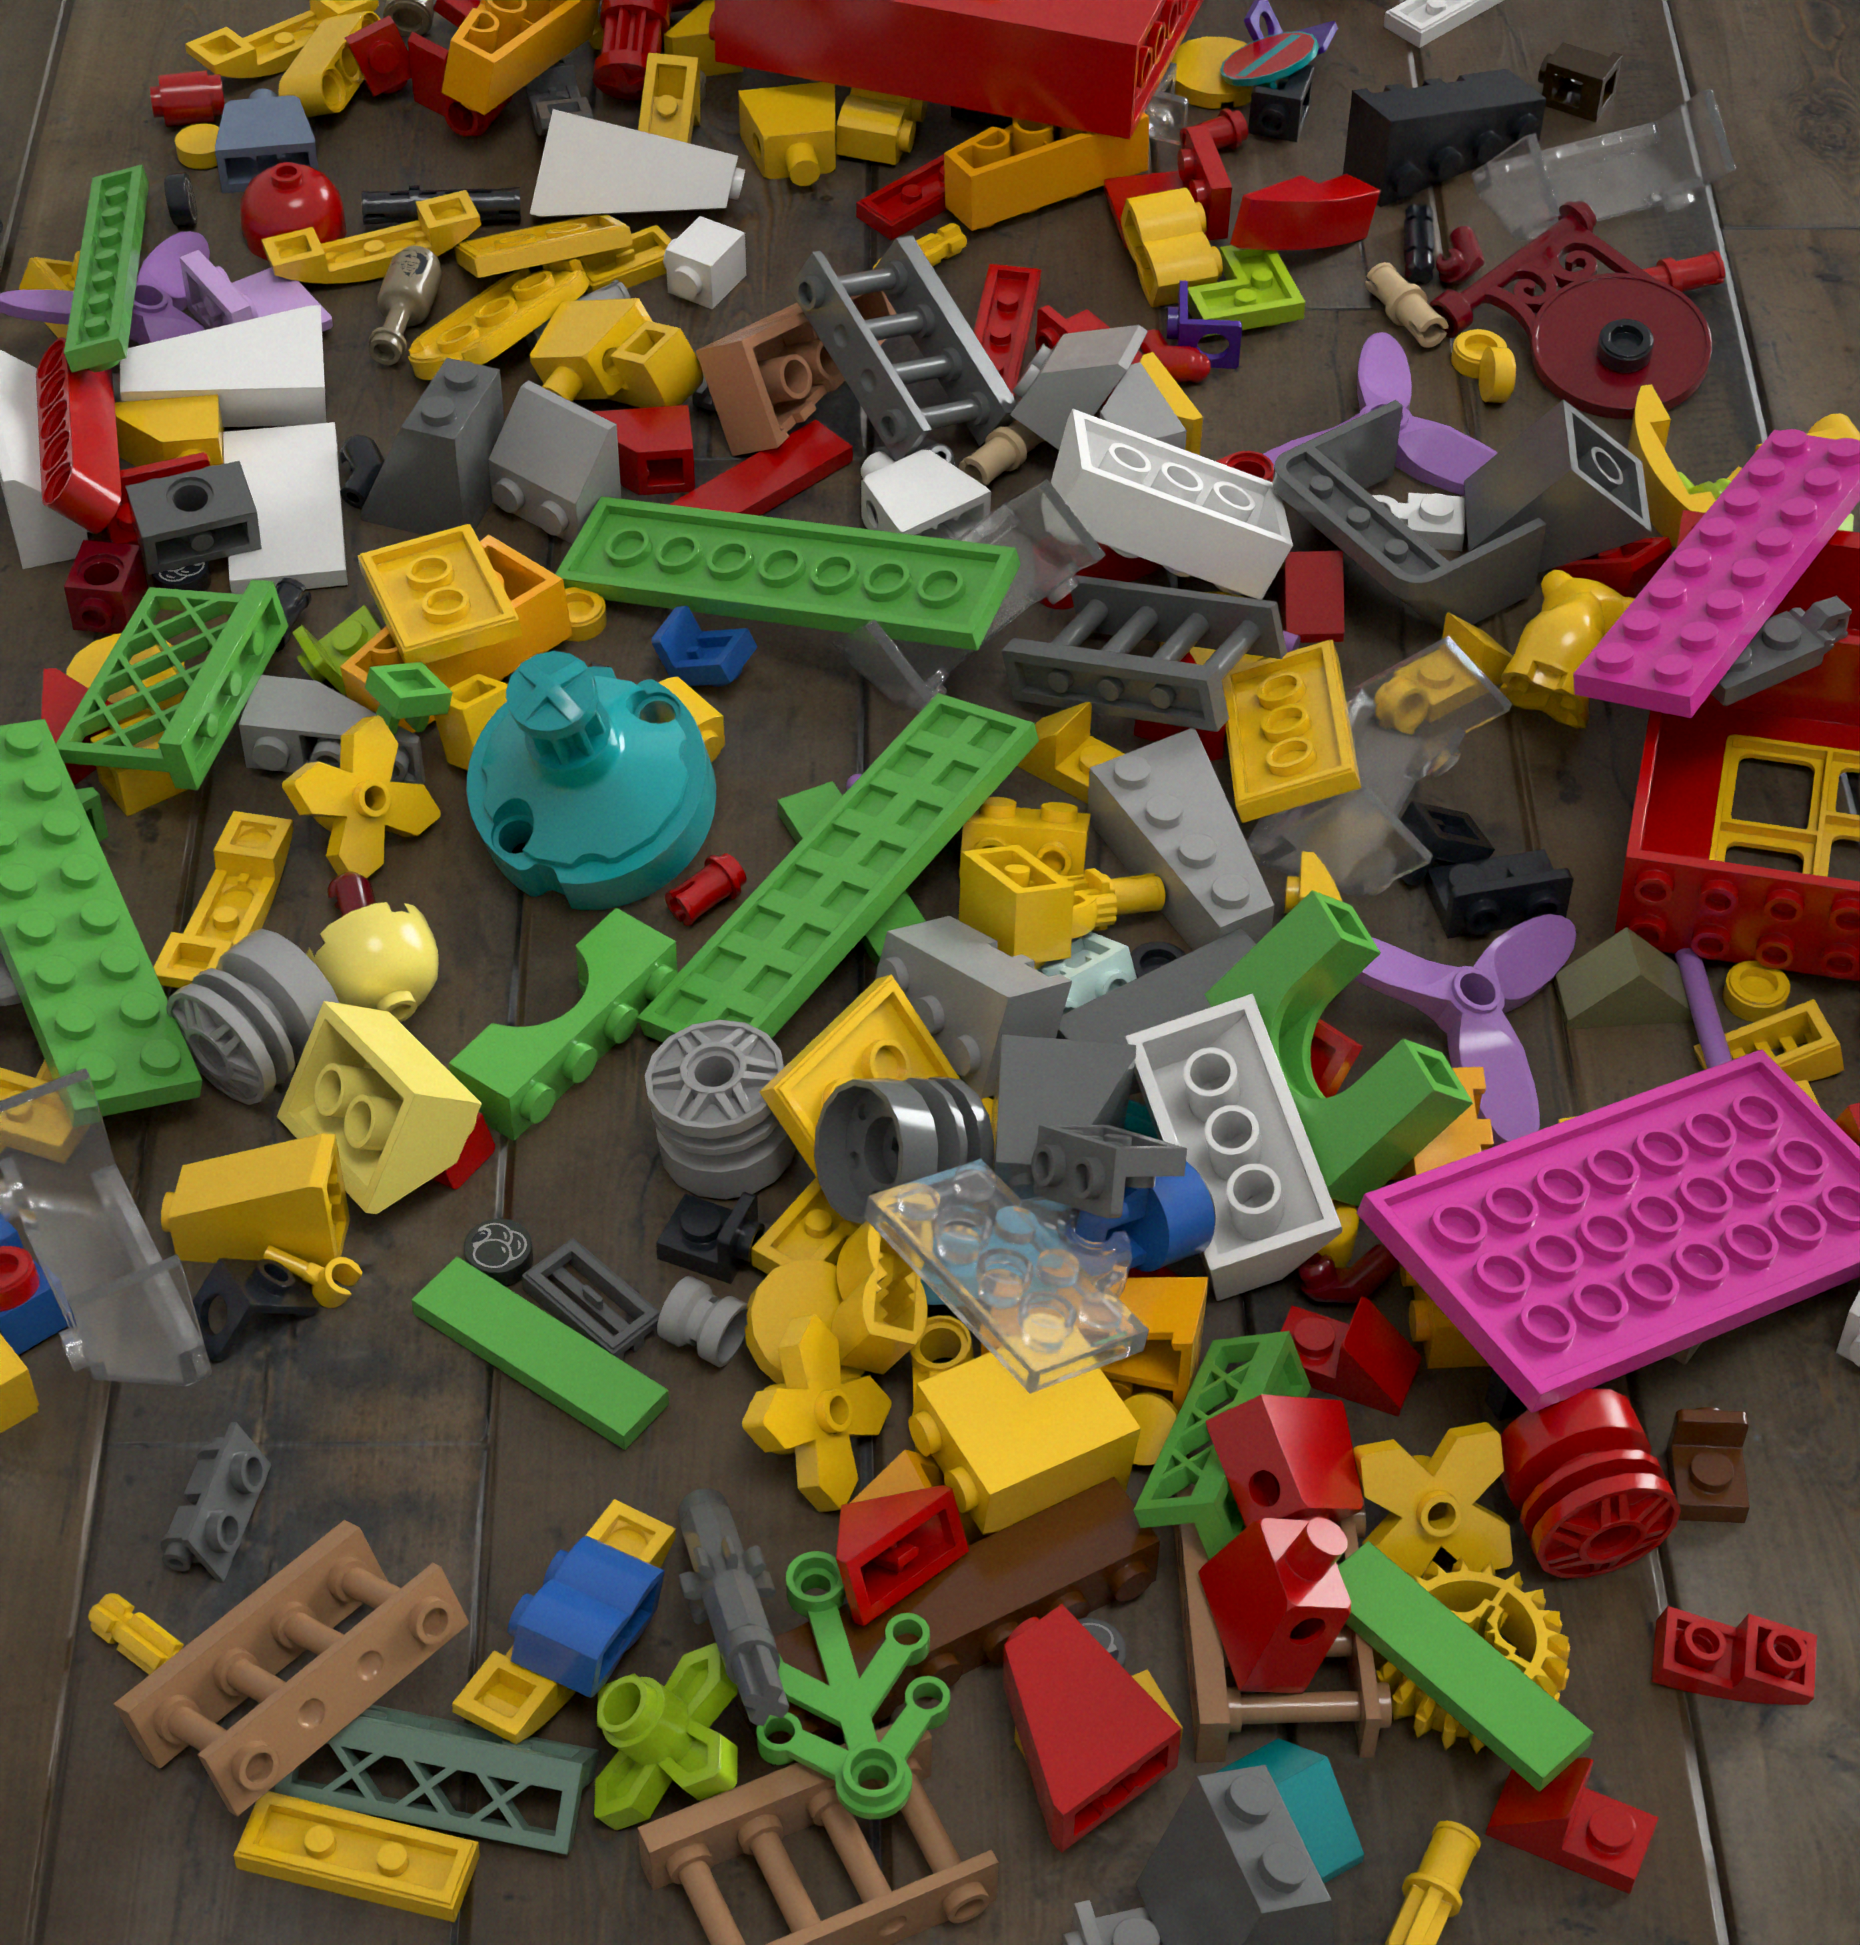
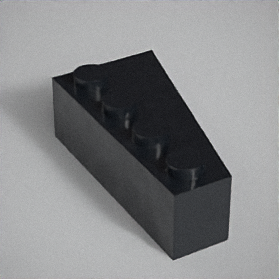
M1508 68L1459 75L1456 82L1449 83L1443 82L1440 78L1424 80L1421 87L1406 88L1400 83L1385 85L1384 91L1372 93L1367 88L1352 90L1343 175L1349 174L1381 190L1377 205L1383 207L1539 142L1546 98Z

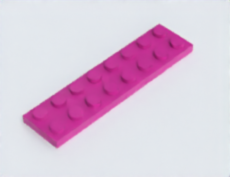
M1797 429L1773 430L1573 673L1575 695L1692 718L1860 501V441L1853 438L1836 440L1811 436Z

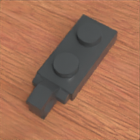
M1835 596L1813 603L1806 612L1800 607L1792 608L1789 612L1785 611L1768 618L1712 690L1711 694L1726 707L1821 665L1823 655L1834 647L1833 643L1847 637L1848 621L1852 610Z

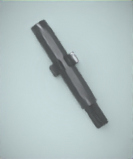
M697 1489L686 1495L678 1507L680 1528L694 1572H685L679 1575L680 1586L684 1598L690 1599L688 1605L694 1623L698 1625L709 1619L729 1679L738 1686L750 1722L755 1725L764 1726L769 1715L783 1718L789 1708L778 1674L780 1656L760 1599L775 1595L776 1589L770 1572L764 1570L766 1563L761 1548L755 1545L744 1551L726 1498L714 1489Z

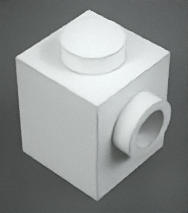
M699 216L678 238L673 239L665 249L663 263L667 269L668 293L713 309L746 276L745 232Z

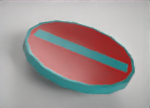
M1301 31L1266 36L1248 43L1233 52L1223 61L1220 72L1224 81L1230 85H1257L1277 89L1275 80L1288 79L1291 74L1305 67L1317 56L1319 45L1313 34Z

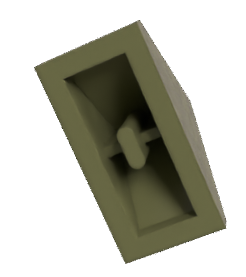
M1627 927L1557 972L1554 977V986L1566 1030L1692 1021V1014L1678 964Z

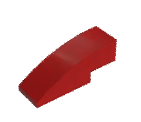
M1344 174L1321 183L1300 175L1245 194L1242 197L1230 244L1239 249L1304 250L1338 246L1365 239L1369 232L1381 190L1349 174Z

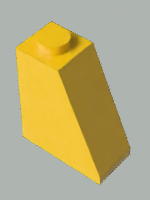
M321 1133L182 1165L175 1192H166L161 1210L163 1232H171L177 1260L216 1263L219 1258L260 1261L263 1259L269 1245L324 1268L332 1259L341 1257L350 1216L336 1134Z

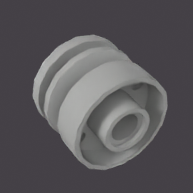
M261 928L250 932L221 955L216 969L210 968L201 971L193 978L191 984L183 986L169 997L166 1011L170 1017H175L198 1071L212 1085L233 1100L251 1105L261 1102L273 1092L276 1084L284 1083L292 1076L296 1066L295 1063H299L323 1001L339 1003L331 984L318 966L297 945L279 933Z
M714 1020L688 1026L669 1036L652 1054L645 1073L647 1095L653 1122L656 1126L663 1166L678 1186L697 1196L730 1199L741 1197L743 1192L753 1194L774 1183L792 1163L796 1146L759 1093L784 1068L781 1050L767 1033L745 1022Z

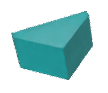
M1277 1738L1216 1771V1773L1266 1765L1323 1883L1363 1862L1364 1851L1327 1756Z

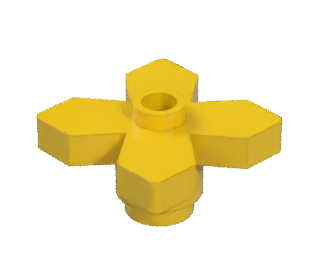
M379 715L362 718L341 735L340 769L319 761L306 763L282 783L283 790L299 815L313 816L320 825L331 831L326 857L338 876L352 871L368 878L384 864L385 831L403 837L418 836L441 816L438 806L425 785L390 782L399 743L384 719Z
M817 1315L793 1318L778 1346L785 1383L773 1384L766 1387L763 1391L755 1393L742 1420V1427L765 1453L773 1452L779 1455L795 1453L799 1491L819 1512L841 1510V1505L848 1504L859 1479L850 1438L879 1435L891 1409L892 1402L870 1375L841 1381L838 1338Z
M1482 1422L1450 1428L1432 1457L1424 1455L1411 1456L1394 1439L1359 1445L1353 1449L1362 1495L1389 1512L1385 1519L1362 1542V1545L1369 1541L1403 1571L1420 1578L1440 1546L1457 1561L1462 1556L1469 1571L1481 1572V1569L1490 1560L1495 1570L1507 1568L1512 1564L1510 1526L1501 1516L1475 1502L1504 1471L1501 1437L1489 1423Z

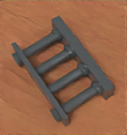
M913 235L896 238L874 270L836 276L822 251L812 252L788 288L895 462L913 454L933 429L965 423L981 447L985 444V439L989 433L998 427H1007L1015 420L1010 415L1017 404L1015 397ZM883 291L897 314L864 320L850 297ZM910 335L924 358L891 364L877 341ZM938 379L952 402L919 409L905 385Z
M1073 575L1068 581L1076 616L1051 643L1013 638L1001 650L1014 700L1061 708H1071L1084 702H1090L1093 713L1218 732L1229 719L1221 681L1245 654L1282 659L1287 653L1277 602ZM1093 632L1114 635L1101 650L1079 647ZM1143 639L1165 642L1151 658L1130 655L1132 650ZM1193 647L1216 650L1203 665L1180 662Z

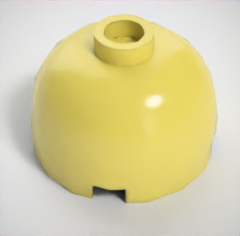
M387 902L374 903L351 911L329 924L320 933L325 944L317 951L315 957L309 947L306 955L318 966L331 984L340 1004L388 1011L399 1022H402L411 1017L417 1007L426 999L438 977V949L424 915L414 905L404 903L408 913L403 911L392 912Z

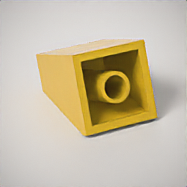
M1067 1320L917 1383L913 1413L908 1420L909 1430L916 1447L924 1456L932 1455L944 1474L945 1486L953 1489L958 1510L962 1513L968 1511L982 1534L1005 1529L1114 1476L1126 1492L1141 1427Z

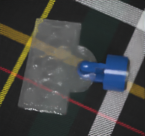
M982 1159L868 1196L864 1218L1029 1394L1144 1351L1149 1329L1119 1299L1124 1291L1129 1269L1134 1267L1141 1271L1151 1272L1201 1254L1209 1247L1212 1241L1216 1222L1215 1206L1211 1192L1200 1173L1187 1161L1185 1176L1156 1177L1155 1187L1153 1188L1125 1187L1123 1212L1120 1218H1103L1044 1197L1021 1200Z

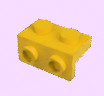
M988 797L963 825L961 851L1018 844L1059 875L1073 876L1084 874L1091 814L1078 813V807L1062 802H1048L1042 804L1041 809L1016 807L1017 802L1012 799ZM960 858V872H959V877H960V874H961V858Z

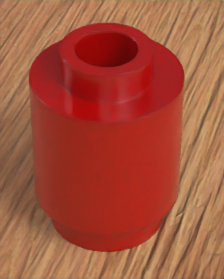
M207 70L158 75L159 86L150 87L154 118L164 117L166 127L215 122L214 117L222 116L225 100L221 74L208 75Z

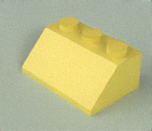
M323 1001L277 1118L297 1139L321 1133L336 1134L345 1191L365 1213L378 1214L457 1163L465 1142L475 1127L476 1117L482 1103L390 1012Z

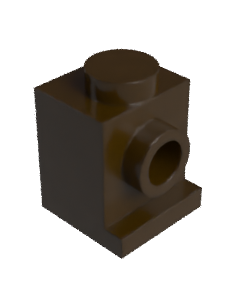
M1562 42L1554 54L1548 53L1545 56L1539 70L1538 82L1543 84L1542 95L1546 98L1545 106L1597 122L1615 98L1622 54L1613 52L1608 57Z

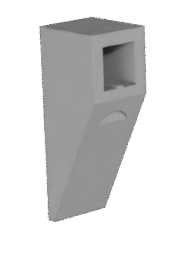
M261 675L247 701L239 723L246 768L294 773L306 763L319 761L340 769L341 735L362 718L376 716V713L315 680ZM398 725V730L394 737L399 745L390 782L424 785L425 774L420 737Z

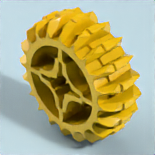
M1462 1556L1453 1564L1452 1572L1446 1573L1433 1560L1428 1568L1425 1569L1423 1579L1407 1572L1417 1583L1559 1702L1560 1692L1566 1688L1569 1676V1669L1567 1668L1570 1653L1569 1637L1560 1634L1562 1628L1560 1611L1544 1610L1546 1599L1544 1598L1543 1589L1526 1593L1522 1592L1523 1581L1521 1580L1520 1572L1518 1571L1506 1580L1496 1577L1491 1560L1481 1569V1572L1469 1571ZM1500 1633L1504 1635L1514 1646L1505 1641L1500 1635ZM1372 1647L1375 1673H1377L1376 1681L1377 1683L1388 1682L1394 1720L1412 1715L1415 1716L1413 1728L1417 1738L1431 1729L1442 1732L1441 1738L1446 1750L1454 1744L1457 1737L1468 1738L1476 1754L1485 1746L1484 1743ZM1516 1649L1520 1653L1521 1657L1515 1655Z

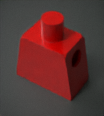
M1261 1394L1205 1421L1246 1527L1253 1521L1262 1518L1310 1521L1313 1518L1322 1517L1336 1523L1360 1512L1364 1501L1346 1411L1342 1400Z
M1316 1517L1310 1521L1275 1518L1255 1520L1198 1571L1239 1691L1303 1693L1350 1616L1351 1600L1336 1563L1347 1549V1538L1342 1529L1333 1521L1322 1517Z

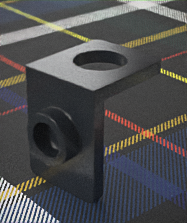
M219 1258L184 1313V1321L210 1360L223 1361L254 1312L315 1315L320 1304L300 1277L292 1274L285 1266L274 1260L262 1259L256 1261ZM220 1295L227 1306V1320L222 1331L216 1335L210 1328L208 1312L214 1298Z

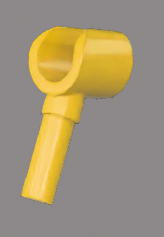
M271 1245L267 1247L263 1259L274 1260L282 1264L292 1274L312 1284L313 1296L321 1306L327 1308L343 1305L352 1295L347 1289L339 1287L333 1279L342 1285L354 1286L362 1277L359 1265L346 1257L332 1259L324 1268L313 1262H306Z

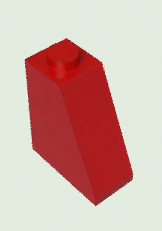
M1063 1604L1041 1619L1031 1617L1014 1629L1008 1637L1006 1644H1004L1003 1687L1051 1842L1062 1853L1178 1766L1181 1727Z

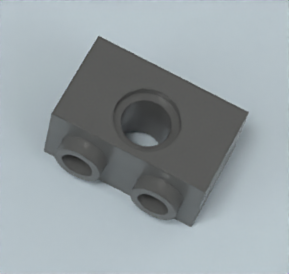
M240 461L208 466L191 472L164 478H154L146 482L126 486L131 521L148 575L262 549L257 510Z

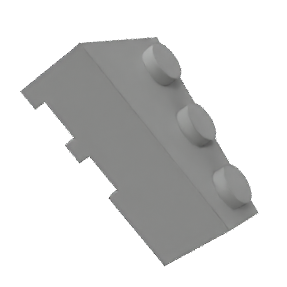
M951 916L887 931L875 980L892 974L955 1072L979 1095L980 1099L994 1095L1001 1034L1056 1039L1072 980L1061 974L1049 977L1034 969V960L1023 954L1013 957L997 949V940Z

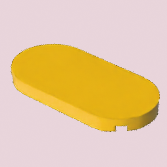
M571 258L542 264L544 270L532 274L529 268L516 270L429 328L413 341L409 349L410 356L408 358L415 376L424 380H432L446 358L483 365L507 350L549 320L562 301H576L584 294L590 282L580 260Z

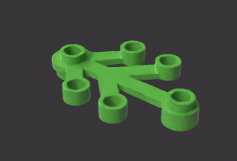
M821 1551L807 1552L796 1557L788 1566L786 1572V1596L792 1609L809 1619L828 1685L784 1663L781 1656L778 1674L787 1701L840 1727L847 1750L803 1730L800 1720L790 1712H787L783 1718L769 1715L764 1726L757 1725V1749L760 1756L771 1764L784 1765L796 1760L833 1779L836 1785L838 1800L853 1815L865 1819L886 1818L897 1813L907 1803L912 1791V1773L906 1761L926 1730L938 1728L947 1721L950 1714V1690L946 1683L937 1677L922 1676L914 1679L905 1691L904 1710L883 1739L878 1742L872 1717L905 1667L918 1664L927 1657L930 1650L929 1625L924 1618L914 1613H901L894 1616L886 1625L884 1643L859 1678L838 1610L844 1603L846 1593L836 1557ZM813 1588H820L828 1592L819 1596L805 1594L806 1591ZM910 1633L916 1635L920 1640L912 1645H903L898 1643L895 1638L901 1634ZM929 1696L936 1698L940 1704L932 1709H923L917 1706L915 1701L921 1697ZM776 1731L787 1732L793 1737L784 1744H775L767 1739L770 1734ZM878 1779L887 1786L878 1790H869L860 1785L866 1780Z

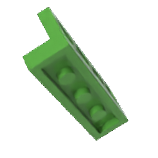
M1289 1331L1212 1341L1133 1510L1140 1528L1194 1523L1209 1560L1246 1528L1214 1444L1190 1459L1186 1458V1455L1212 1440L1205 1421L1261 1394L1307 1398L1311 1386ZM1248 1361L1230 1373H1225L1229 1363ZM1229 1398L1234 1399L1233 1402L1222 1407L1221 1409L1217 1410L1211 1415H1206L1207 1411L1223 1403ZM1192 1483L1195 1485L1191 1496L1169 1498Z

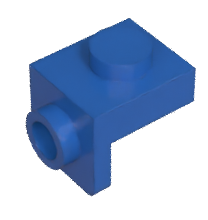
M688 606L675 607L651 639V643L670 678L679 677L688 686L712 685L720 687L731 683L739 677L742 667L758 647L748 628L702 631Z

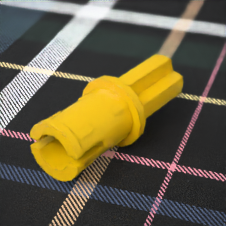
M1448 1820L1440 1821L1434 1827L1432 1839L1417 1872L1405 1877L1402 1885L1405 1899L1385 1945H1437L1448 1917H1454L1461 1909L1463 1901L1459 1891L1472 1860L1481 1847L1479 1837L1471 1829L1460 1823Z

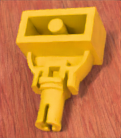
M1018 844L961 851L959 921L997 940V949L1013 957L1023 954L1034 960V969H1040L1046 961L1071 958L1073 938L1084 936L1092 930H1106L1108 925L1115 924L1116 916L1160 911L1165 903L1164 884L1159 876H1155V873L1110 879L1108 875L1092 868L1084 870V874L1059 875Z

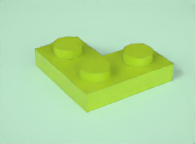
M1233 245L1220 247L1219 252L1222 258L1223 274L1227 281L1188 287V311L1193 319L1240 321L1242 323V330L1275 326L1280 323L1304 319L1306 302L1276 250L1239 249ZM1208 334V335H1205V336H1203V337L1212 336V335H1219V334Z

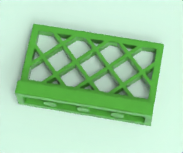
M251 580L243 594L149 587L56 743L63 762L169 772L175 788L198 790L289 627L274 582ZM160 609L183 611V613L157 625L153 624ZM223 614L231 615L227 622L210 630L204 624ZM194 627L199 635L172 647H169L166 643V640ZM155 645L161 651L133 665L129 663L133 655ZM211 650L206 660L196 666L185 670L181 664L190 658ZM171 667L176 675L148 688L142 682ZM132 685L136 689L137 693L106 706L105 702L110 695ZM188 690L181 703L162 711L157 704ZM147 708L153 715L125 729H122L118 724L119 721ZM108 726L113 732L112 735L97 742L82 743L86 736ZM164 731L158 742V749L137 748L133 746Z

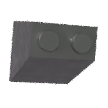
M446 358L401 426L361 510L362 521L425 536L465 524H471L473 530H476L492 504L488 459L505 423L500 369L474 364L469 361Z
M1564 399L1464 480L1468 551L1470 552L1526 523L1540 518L1546 523V530L1538 573L1644 539L1652 532L1642 461Z
M1001 1034L991 1115V1128L995 1144L993 1172L988 1184L986 1232L1064 1231L1067 1221L1073 1214L1077 1213L1078 1209L1035 1195L1033 1191L1034 1178L1031 1161L1033 1153L1037 1148L1039 1125H1110L1124 1129L1136 1059V1045Z
M1266 1765L1197 1776L1136 1882L1138 1891L1157 1929L1162 1944L1335 1945L1332 1900Z

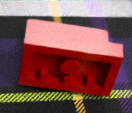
M1207 125L1186 128L1185 149H1179L1177 155L1178 171L1116 177L1104 180V192L1125 248L1128 249L1122 230L1121 216L1126 199L1180 188H1187L1194 202L1202 204L1207 224L1204 234L1208 241L1228 238L1232 185Z

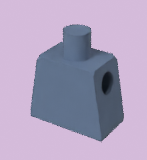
M257 89L250 94L249 99L231 100L224 105L215 144L222 193L245 192L251 179L267 168L284 162L307 165L319 170L315 138L298 97L293 95L277 96L272 90Z

